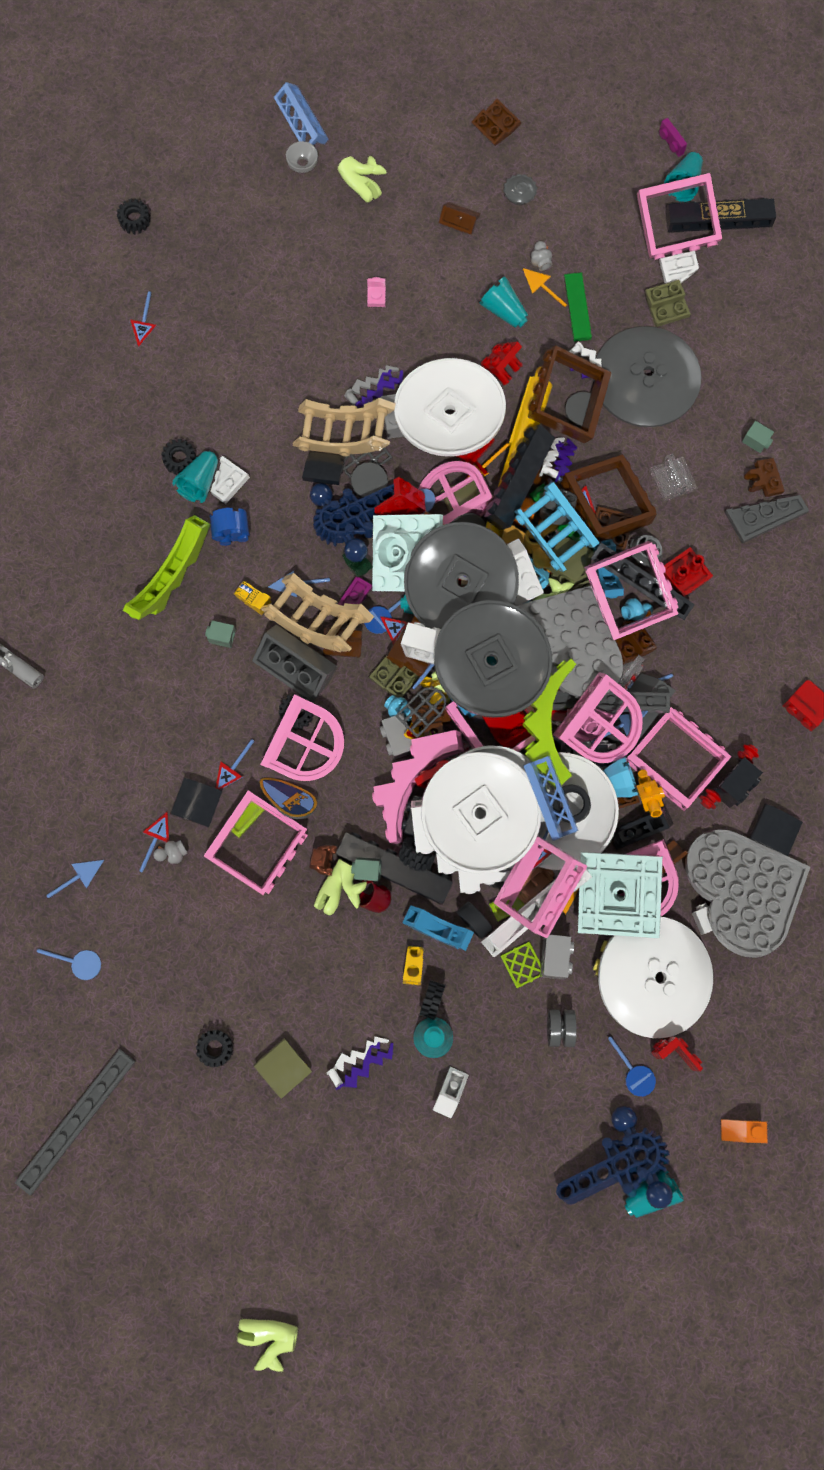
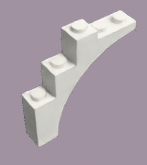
M422 800L411 801L416 853L429 854L434 850L426 838L422 825ZM437 854L438 872L451 874L458 871L460 891L466 894L480 891L481 883L491 885L495 882H505L514 867L512 865L494 873H470L451 866Z
M587 868L575 890L592 877ZM555 880L527 902L518 912L532 922ZM510 916L481 943L495 957L528 930V928Z

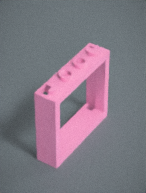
M710 173L638 191L637 198L649 259L660 260L667 254L672 253V256L678 255L688 249L690 252L700 250L701 246L707 245V248L718 245L717 242L722 240ZM705 185L714 235L656 249L647 199Z
M650 541L584 567L602 617L610 630L613 640L678 614V602L675 597L672 598L670 593L672 591L671 583L665 579L663 574L666 572L662 562H659L657 557L659 551L656 545ZM646 550L667 609L617 628L596 570Z
M453 701L445 708L447 713L472 749L483 747L456 708L458 707ZM531 705L524 709L527 714L530 711L536 712ZM531 735L514 747L513 750L520 752L531 742L536 741V739Z
M671 707L670 713H665L628 756L626 763H629L630 767L636 772L642 769L646 770L651 781L655 780L658 787L662 786L665 796L685 811L731 756L724 750L723 746H718L714 743L710 735L703 734L694 722L686 720L681 711L678 712ZM668 719L719 760L688 798L637 757Z
M247 791L204 857L261 895H264L265 892L269 894L275 886L272 883L275 877L278 876L280 878L286 868L283 865L287 859L291 861L297 851L294 849L297 844L302 845L308 836L305 834L307 829L291 818L284 816L276 808L255 794ZM251 801L298 832L262 887L215 857Z
M537 836L526 855L515 863L494 904L532 932L548 938L584 874L587 865L547 840ZM545 848L566 862L534 920L531 922L512 908V905Z

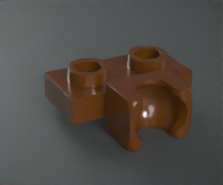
M774 458L757 461L754 464L756 469L749 470L744 476L745 480L754 481L752 487L748 489L749 492L763 489L765 497L780 495L785 492Z
M440 703L436 709L439 712L443 709L444 703ZM421 706L417 713L422 717L429 710L430 706ZM446 709L423 732V737L430 736V731H435L437 734L444 733L443 724L451 723V717ZM433 710L426 717L425 721L429 724L438 714ZM415 714L411 716L412 726L419 719ZM422 721L416 726H422V730L426 727Z

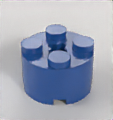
M223 508L215 510L213 516L210 514L212 539L220 542L222 546L230 545L232 541H248L249 528L247 512L238 508L239 512L233 511V508Z

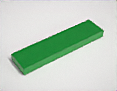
M582 273L564 274L573 342L591 340L592 334Z

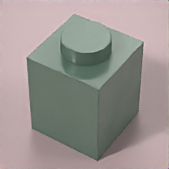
M755 421L742 442L761 453L764 448L768 449L773 442L771 437L774 432Z
M212 620L211 625L207 626L205 636L211 644L231 648L236 629L234 625Z
M358 857L355 862H352L351 873L354 874V879L379 881L382 859Z

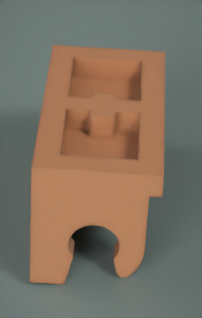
M537 866L531 871L517 897L526 904L553 880L552 877L555 874L552 870Z

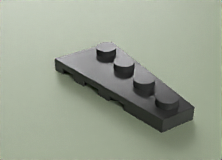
M797 495L768 503L761 502L753 506L746 505L737 509H726L725 514L743 544L807 514L809 510L801 496Z

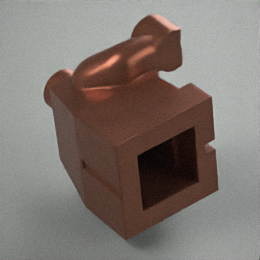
M324 845L317 849L313 848L309 868L316 870L319 874L332 876L333 869L329 862H332L333 854H336L337 847L334 845Z

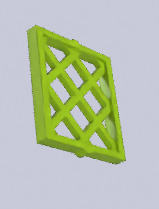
M530 942L500 956L516 988L533 982V980L541 975V963ZM527 947L525 954L518 952L520 948ZM529 949L531 950L534 957L528 955ZM515 953L513 960L506 958L508 954ZM517 954L524 956L522 963L516 961ZM526 958L533 959L532 967L525 964ZM506 961L512 963L511 968H509ZM536 961L540 969L534 968ZM514 964L521 966L519 973L513 971ZM524 967L531 969L529 976L522 974ZM533 970L540 972L538 976L531 977ZM513 974L518 975L517 981L515 980ZM521 976L528 978L526 982L519 983Z

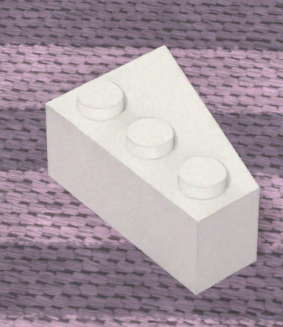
M520 539L507 544L515 557L519 572V590L514 604L516 606L544 593L529 555Z

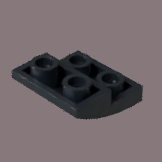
M309 452L304 466L303 481L339 485L341 473L343 474L345 456Z
M183 778L170 814L209 827L222 791Z
M764 804L750 839L788 856L803 822L782 810Z

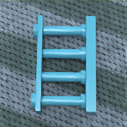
M551 482L544 487L546 490L545 495L525 512L521 509H517L514 512L516 513L515 518L521 526H526L552 560L550 561L551 566L556 571L564 572L567 570L563 565L565 561L584 546L594 548L599 544V541L555 483ZM554 500L558 506L557 510L538 526L534 527L528 518L549 501L552 502ZM561 516H566L570 521L568 526L546 543L540 533ZM577 531L581 536L580 540L560 557H557L551 548L571 532Z

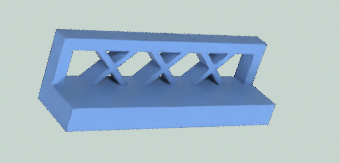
M286 82L274 96V99L297 139L305 141L306 133H309L312 139L308 143H311L313 146L316 142L325 144L329 139L298 86ZM286 93V103H283L281 98ZM290 107L295 109L294 117L290 116ZM298 120L302 121V130L297 128Z
M550 756L523 765L552 841L579 831ZM545 761L549 767L547 776L539 773L537 768L538 764ZM548 780L556 785L554 795L546 791L545 786ZM555 799L563 803L564 807L561 813L553 809L552 805ZM561 819L569 820L572 829L562 832L560 827Z

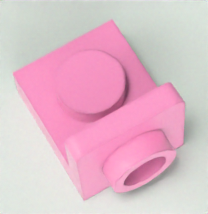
M379 277L368 278V307H385V279Z

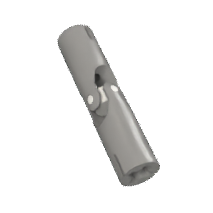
M0 644V665L33 689L38 687L44 675Z

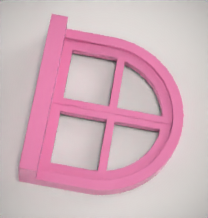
M463 461L447 462L436 467L423 479L418 490H430L432 485L438 479L440 480L445 492L436 497L435 504L448 497L453 511L443 516L444 524H449L465 513L483 516L487 511V505L494 498L479 470L472 464ZM452 472H463L470 475V477L451 488L445 475ZM475 481L481 494L459 506L454 492Z
M599 672L553 735L590 761L598 763L614 762L626 756L638 742L643 724L641 709L636 699L607 674ZM608 690L623 701L609 722L594 711ZM626 706L631 715V728L627 737L613 726ZM588 717H591L604 728L590 748H587L574 738ZM607 732H610L622 742L619 747L612 751H594Z
M294 694L260 765L299 781H311L324 777L336 767L341 759L344 749V736L341 726L336 718L326 709ZM301 708L321 718L311 740L291 732ZM324 721L330 726L334 735L333 752L314 743ZM287 738L307 747L297 769L277 761ZM310 749L329 757V760L324 765L315 770L300 771Z
M664 839L626 853L629 855L663 856L662 864L667 876L662 877V882L668 880L669 885L667 895L661 903V916L672 907L679 890L678 873Z

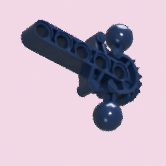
M319 483L314 485L310 491V499L316 506L323 507L322 510L316 509V515L313 518L316 535L320 536L321 541L326 540L328 545L333 542L335 547L337 543L344 542L346 544L344 547L346 558L352 562L362 561L368 553V548L364 541L355 538V534H364L366 538L373 537V524L371 520H373V515H377L374 512V508L394 495V484L359 500L354 496L352 490L347 488L344 489L343 497L339 499V502L336 500L331 501L333 492L327 484Z
M626 1106L618 1107L613 1111L611 1120L616 1130L624 1132L623 1140L604 1138L602 1145L608 1159L558 1184L556 1193L562 1201L572 1205L619 1182L624 1193L633 1198L637 1194L639 1184L644 1181L648 1184L646 1191L648 1203L654 1208H666L673 1198L672 1189L668 1184L660 1181L657 1174L661 1170L663 1172L667 1171V1168L664 1166V1164H669L670 1162L665 1158L670 1155V1152L665 1150L667 1144L662 1142L663 1138L660 1135L656 1136L654 1130L649 1133V1130L644 1128L642 1133H637L635 1129L637 1116L634 1110ZM625 1146L627 1150L621 1152L618 1148ZM645 1152V1158L640 1161L637 1160L638 1155ZM626 1161V1168L619 1170L620 1163ZM607 1170L609 1172L608 1176L605 1179H601L602 1172ZM637 1173L639 1177L634 1180L633 1175ZM589 1179V1186L587 1188H583V1182ZM572 1189L570 1196L565 1197V1191Z

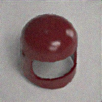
M363 880L362 882H367V884L372 883L374 890L370 895L364 892L359 894V906L375 913H382L391 904L392 895L390 890L384 885L378 886L374 881Z

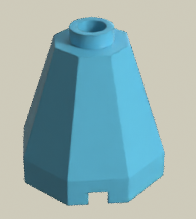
M626 756L616 760L602 770L612 783L617 797H633L639 794L638 789L634 790L636 782L629 763H624L627 761Z

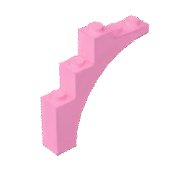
M453 730L411 739L410 751L414 759L392 763L391 775L395 782L374 786L373 801L376 806L384 807L382 814L387 824L385 834L389 843H403L401 829L404 811L409 796L416 785L414 779L420 776L419 774L422 771L431 769L437 762L464 752L461 732Z

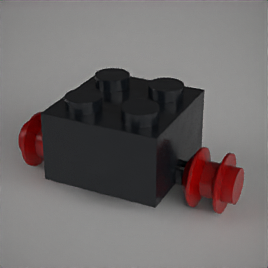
M744 744V751L737 752L739 762L716 789L705 790L707 795L700 796L702 800L700 803L705 808L716 809L715 802L721 803V801L731 808L733 805L738 806L749 796L747 791L750 792L761 781L759 777L763 773L753 765L752 758L759 757L756 747L751 744Z

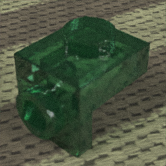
M345 553L342 554L347 567L357 578L365 575L373 568L371 562L366 557L360 562H352L346 558Z

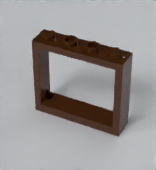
M555 345L544 353V363L538 373L539 380L533 390L534 398L528 407V418L582 443H586L594 438L612 372ZM554 361L595 380L582 429L541 411Z
M623 454L564 474L561 482L563 489L576 495L575 511L599 542L650 525L657 515L655 507L651 505L646 491L642 489L638 477L634 475L629 461L625 459ZM618 469L642 514L601 527L577 482Z

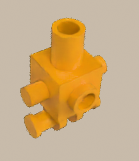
M642 769L638 772L640 785H637V789L645 812L649 811L651 816L656 818L662 815L661 807L664 806L662 798L665 797L662 786L658 787L656 781H651L647 771Z

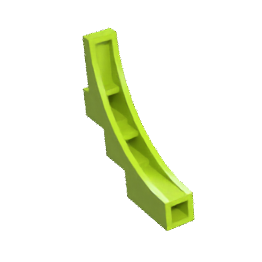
M196 515L185 520L181 533L167 559L147 586L125 604L124 612L128 613L130 617L140 620L150 613L156 615L165 609L171 591L181 585L187 567L197 561L210 527L208 522Z
M572 659L568 662L564 660L556 667L558 671L550 675L546 688L539 698L531 704L536 712L530 711L523 718L525 720L523 726L538 741L537 743L531 742L525 748L527 752L524 756L531 762L550 756L561 785L572 774L565 767L556 750L552 736L551 715L553 702L559 687L576 666ZM545 761L538 764L537 768L543 775L547 776L549 767ZM548 780L551 786L556 790L555 783Z

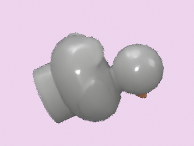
M538 241L535 244V250L531 253V263L537 266L540 271H544L552 266V252L543 241Z
M181 840L177 842L168 841L164 849L159 846L154 851V858L157 861H164L168 855L169 863L178 864L182 861L183 856L188 853Z

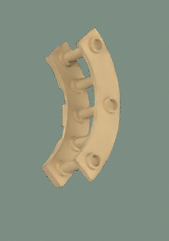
M378 398L364 404L363 408L340 406V409H332L328 404L306 399L299 405L298 412L303 413L305 416L302 437L300 436L293 442L292 446H296L302 451L311 450L340 454L345 457L350 456V454L380 451L390 444V441L382 439L384 420L387 414L395 410L396 403ZM313 417L326 420L322 442L309 439ZM377 418L375 436L369 438L371 421ZM335 420L346 421L342 443H330L332 425ZM364 420L361 441L350 443L353 423Z
M294 573L286 575L281 581L286 585V589L274 605L268 604L261 607V610L265 613L264 615L269 620L277 622L286 630L300 637L303 642L307 644L312 643L337 652L350 651L352 648L346 643L347 639L358 624L371 622L374 618L362 604L345 603L344 606H341L332 598L325 595L321 597L312 592L313 588ZM291 593H295L302 598L303 602L289 619L279 609ZM313 605L320 609L321 612L307 629L297 624L306 609ZM332 615L338 618L326 635L316 632L326 616ZM350 621L342 635H336L344 622Z

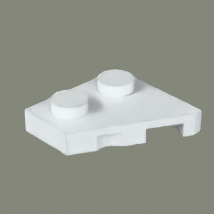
M695 251L664 257L659 260L665 284L680 280V283H683L699 269Z
M222 456L220 458L221 465L219 471H216L211 493L226 504L250 477L246 472Z

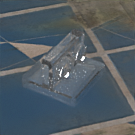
M672 453L666 456L662 464L651 467L648 470L662 503L697 490L684 456L675 459Z

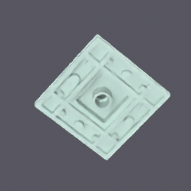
M373 515L372 591H405L404 573L406 565L410 560L411 552L426 534L443 525V515Z
M581 852L580 862L587 865V870L592 877L579 888L578 933L660 938L663 856ZM618 890H623L625 895L620 896Z

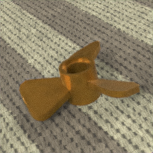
M551 524L540 535L544 539L546 535L557 530L559 525ZM513 525L503 530L502 539L505 543L509 544L520 539L527 553L532 554L533 565L536 568L551 567L550 558L541 549V546L529 530L524 533Z

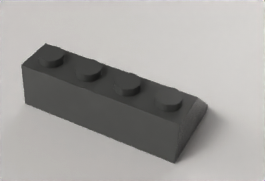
M278 625L265 632L252 660L287 686L302 694L303 697L306 696L312 703L316 701L330 682L338 667Z
M643 673L640 674L628 690V692L670 693V698L676 691L662 680ZM622 712L621 715L630 714V712ZM647 713L642 718L643 724L639 739L659 713ZM619 717L613 724L614 727L621 724ZM623 727L618 729L626 737L628 736L626 735ZM612 734L604 737L612 744L616 743V747L622 744Z

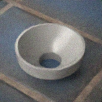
M299 141L288 148L286 160L292 170L305 173L316 166L318 152L311 143ZM306 159L308 163L305 166H300L298 161Z

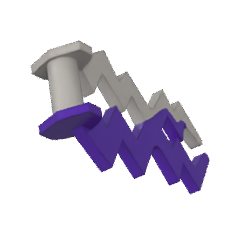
M387 365L386 370L379 368L378 378L366 377L365 382L357 379L353 388L346 391L345 397L353 406L362 408L364 404L372 402L373 398H381L383 396V388L394 390V383L401 384L403 382V370L400 371L399 379L392 377L391 372H397L399 368ZM384 376H388L389 381L383 380ZM370 383L377 385V392L370 390ZM360 387L369 389L367 390V398L362 396V401H358L354 396V393L360 395Z

